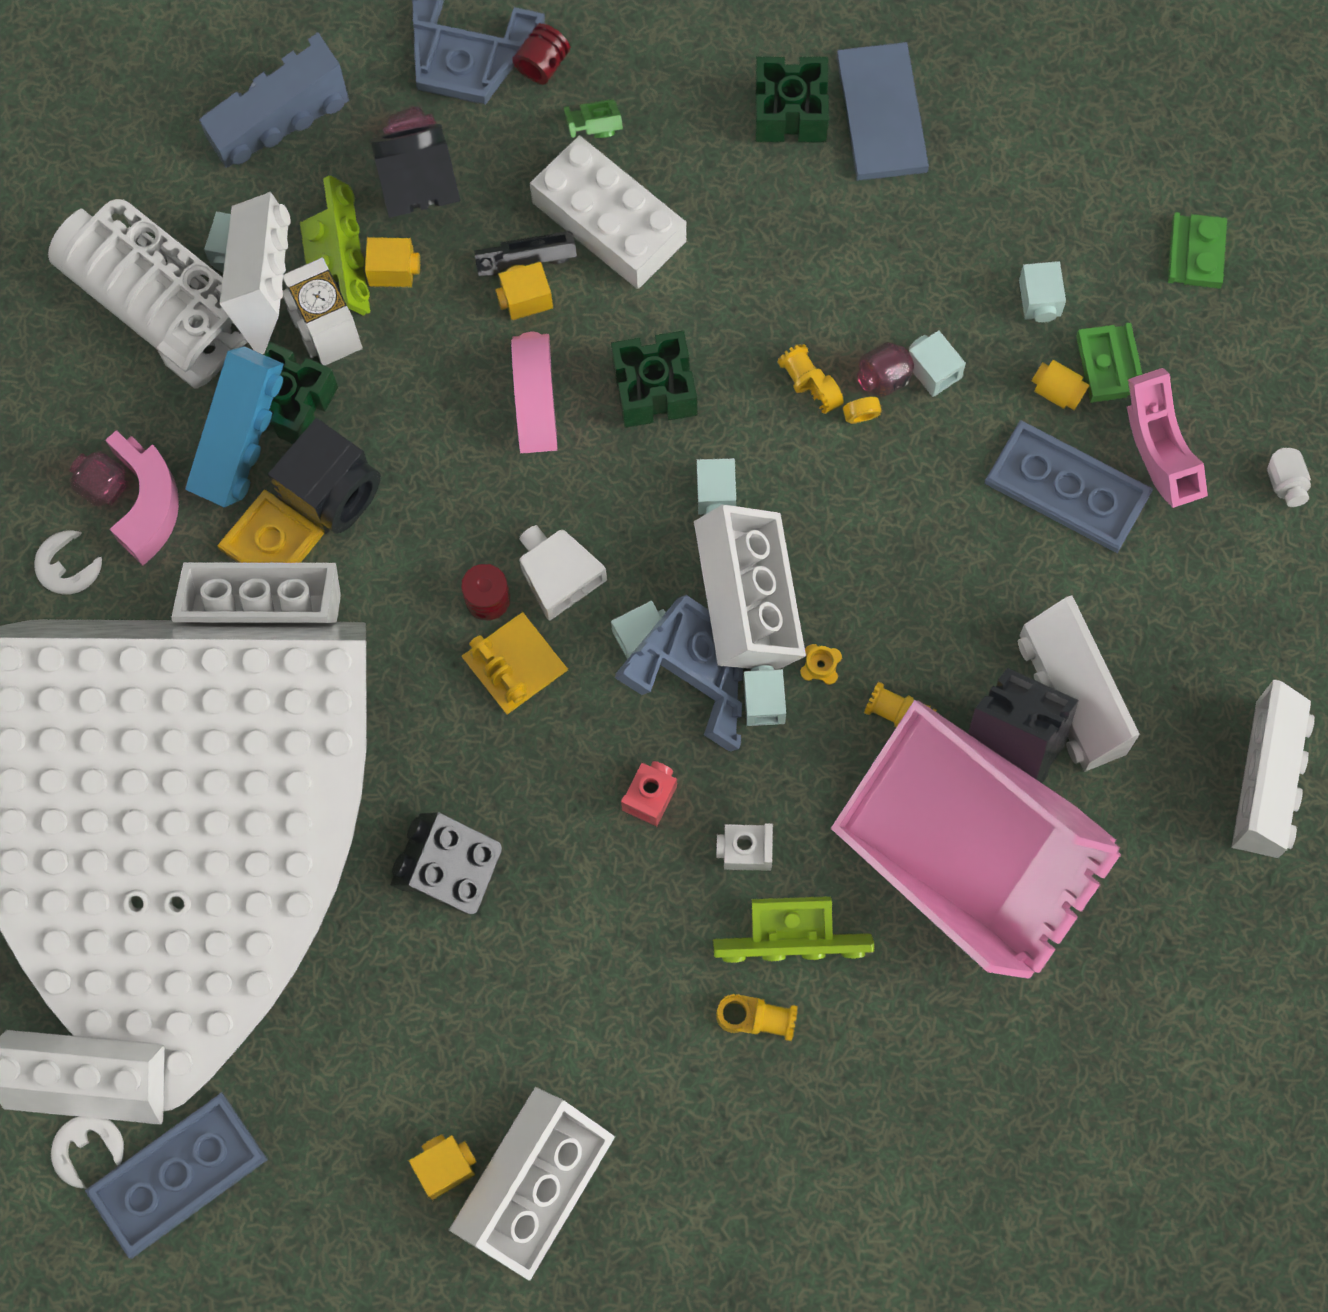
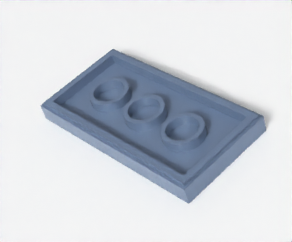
M907 42L837 50V62L857 181L927 173L929 165Z
M1022 420L1017 424L984 484L1117 554L1153 491V488Z
M221 1092L87 1188L85 1192L127 1257L132 1259L268 1159L225 1095Z

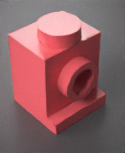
M653 761L651 766L641 763L626 795H624L621 801L622 811L657 827L677 787V778L672 777L673 770L657 761ZM652 782L658 785V790L654 793H647L643 789L644 785Z

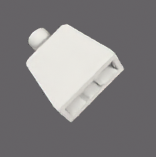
M535 525L528 528L520 536L519 540L529 551L519 559L521 570L549 621L607 581L604 565L565 530H559L547 538L540 528Z

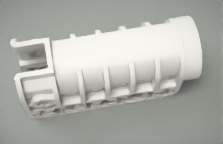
M121 199L111 200L93 217L85 210L79 209L69 216L56 231L48 252L50 263L155 347L164 364L194 389L206 385L222 369L227 351L246 345L247 340L242 333L240 334L235 331L230 334V327L233 321L219 304L223 277L129 202ZM114 213L119 215L124 213L128 223L132 226L127 228L121 221H114L112 215ZM146 232H151L155 234V239L152 238ZM200 275H205V276H207V277L209 278V282L206 281V280H205L203 277H201ZM208 345L215 346L214 352L210 354L203 353V350Z

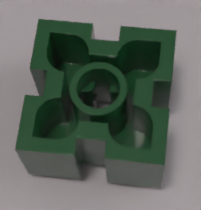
M756 57L755 142H784V134H798V142H827L829 124V95H827L828 57H799V65L785 64V57Z
M684 330L655 335V344L644 346L641 345L640 338L611 342L612 363L616 385L619 388V400L625 428L654 423L653 414L667 412L668 421L697 416V393L693 373L689 371V353Z
M269 342L263 355L284 364L280 374L283 377L282 386L278 394L273 397L269 409L272 412L269 424L273 425L278 438L294 444L315 420V410L326 411L338 389V385L331 368L308 358H305L302 365L296 362L292 351Z

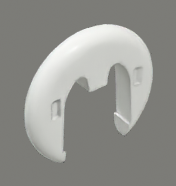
M71 530L58 532L47 538L39 547L34 561L35 573L40 583L48 590L63 595L75 594L88 588L98 577L102 566V557L96 558L92 564L69 578H61L66 570L59 561L50 565L54 554L72 539L80 536L81 532Z
M78 1116L65 1123L57 1132L51 1147V1160L57 1175L67 1184L77 1188H86L74 1169L69 1158L68 1149L71 1142H74L79 1148L89 1143L87 1137L89 1131H95L101 1136L113 1155L116 1165H121L124 1155L122 1135L118 1128L108 1119Z

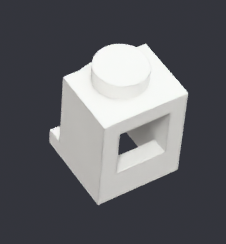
M773 824L725 825V835L717 834L716 858H724V870L771 871ZM740 839H748L751 841L752 846L748 850H742L737 846V842Z

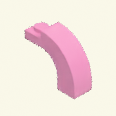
M526 332L520 336L513 337L511 340L520 453L557 451L549 334Z
M1164 368L1128 379L1132 405L1127 406L1131 430L1137 448L1158 492L1172 508L1207 497L1204 463L1191 452L1180 432L1174 412L1169 373Z
M116 430L105 441L113 454L138 477L139 494L132 509L110 530L117 541L143 566L163 547L172 533L178 515V490L170 469L153 444L147 450H144L132 436L126 440Z

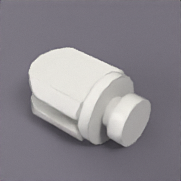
M1293 448L1277 450L1272 455L1267 467L1274 492L1277 493L1279 498L1285 499L1289 507L1301 506L1309 500L1307 491L1311 487V478L1304 458L1299 450Z

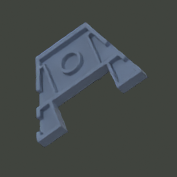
M412 0L417 89L486 104L514 67L513 56L525 39L528 38L530 32L533 31V28L538 23L545 24L544 13L514 7L505 37L500 38L438 25L437 22L444 0Z
M682 596L672 604L616 672L615 678L640 695L651 692L660 665L715 701L704 736L728 751L737 750L741 745V735L736 734L737 718L742 716V703L737 700L738 682L743 680V668L718 666L709 610L689 596Z

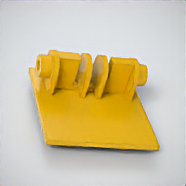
M523 612L486 639L481 635L475 637L469 643L472 649L461 656L506 715L568 671L565 664Z

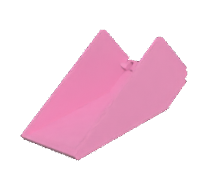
M917 700L913 701L831 827L841 839L984 970L990 973L1029 979L1034 971L1040 973L1055 951V948L1047 940L1051 939L1055 943L1060 944L1078 918L1069 908L1072 906L1082 911L1100 886V883L1092 877L1093 873L1101 878H1105L1121 855L1118 852L1120 847L1115 844L1116 839L1075 805Z

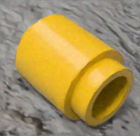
M1052 360L1050 365L1042 362L1031 381L1037 384L1034 390L1035 393L1063 409L1067 406L1072 410L1076 409L1089 387V384L1082 381L1083 376L1055 360Z

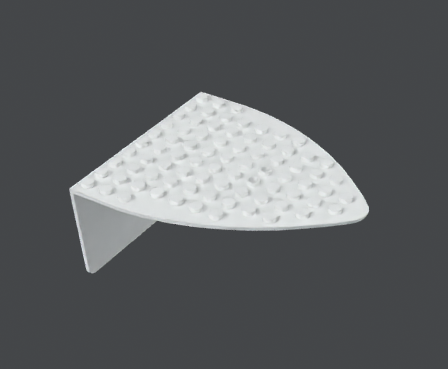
M43 619L27 620L0 626V931L22 969L46 1004L73 1036L164 1045L163 1111L172 1110L183 1105L201 1089L272 1008L297 970L317 934L337 889L352 843L362 795L365 767L366 623L364 622L235 623L172 622V620ZM132 896L142 898L144 902L143 908L133 906L131 902ZM172 897H181L184 901V908L178 909L174 907Z

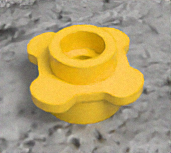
M816 644L808 645L805 648L806 663L800 670L802 678L807 681L812 679L823 680L827 685L834 684L838 679L836 667L837 663L842 659L841 652L836 648L831 649L826 646H817ZM820 661L825 664L822 668L817 665Z

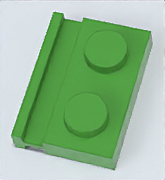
M614 99L579 105L580 110L570 111L569 106L564 107L565 119L571 137H576V131L586 130L587 135L594 134L595 138H605L613 136L615 130L623 129L621 114Z
M1174 213L1172 218L1168 283L1179 282L1184 283V285L1221 288L1224 276L1227 218L1194 214L1188 217L1180 216V213Z
M1125 323V326L1118 327L1109 325L1079 329L1076 337L1085 380L1089 384L1088 394L1090 403L1127 398L1130 395L1128 379L1142 375L1131 323Z

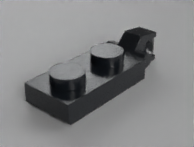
M570 231L501 242V246L475 250V261L479 276L497 275L500 270L516 265L527 266L547 261L550 264H561L567 262L571 257H577L573 234Z

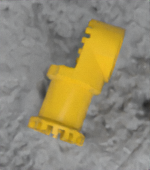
M805 344L795 345L794 349L793 347L789 348L790 353L786 350L785 354L778 358L779 366L785 368L794 381L793 388L796 393H803L810 389L811 394L814 396L813 399L821 400L823 403L819 408H824L821 410L824 414L844 404V399L837 383L830 375L825 376L821 369L815 368L807 355L808 348Z
M878 682L872 693L873 698L870 697V702L867 703L864 713L867 715L874 713L894 722V727L896 728L910 708L914 698L909 695L904 698L885 689L884 684Z
M731 994L720 1001L716 1011V1019L719 1026L730 1033L745 1032L758 1035L761 1031L782 1035L785 1040L792 1041L795 1028L793 1023L794 1021L796 1022L798 1006L791 1005L789 1008L765 1004L764 999ZM737 1003L744 1008L746 1018L742 1023L732 1025L724 1019L723 1009L728 1004Z

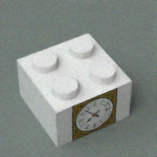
M320 258L283 275L287 288L283 290V298L295 327L299 329L302 335V341L310 358L318 356L321 364L325 366L363 349L354 319L324 258Z

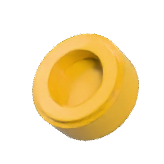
M877 397L857 399L843 406L846 422L851 424L872 420L882 412Z

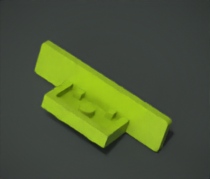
M329 175L323 179L328 209L300 222L305 262L307 265L320 258H324L335 283L339 281L340 293L348 309L361 315H366L370 313V294L363 266L365 261L360 248L358 235L360 229L356 221L354 193L349 185Z
M831 896L751 899L753 938L713 940L714 957L722 958L723 961L730 963L742 962L746 960V957L762 956V959L766 961L784 960L786 955H802L804 959L818 960L825 958V954L841 953V956L845 958H861L865 956L866 952L875 951L872 934L833 935Z

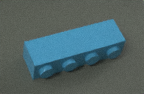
M245 346L227 351L185 490L222 507L238 502L246 496L250 487V480L247 478L251 466L256 463L261 452V446L258 443L262 432L266 430L271 421L272 412L269 411L271 402L282 386L283 377L280 374L283 363Z

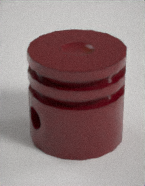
M538 23L514 54L512 61L523 76L544 85L553 76L561 62L565 59V56L568 55L571 47L567 39L558 30L547 24Z
M491 564L473 566L465 573L461 589L468 611L480 620L491 621L502 616L510 605V593L504 573L498 567Z

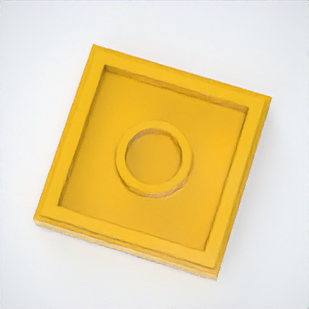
M264 489L217 546L219 550L238 563H301L324 535V532L317 525Z

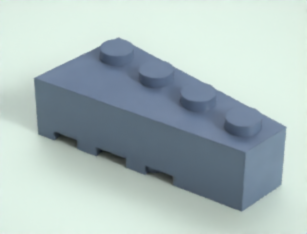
M319 33L308 39L311 46L297 55L294 51H291L283 57L284 65L274 73L266 75L263 72L254 78L249 91L242 95V93L235 92L199 119L206 138L226 168L232 164L246 162L254 152L264 147L269 148L277 145L284 136L295 130L301 131L308 128L320 116L326 113H336L344 106V103L349 101L340 64Z

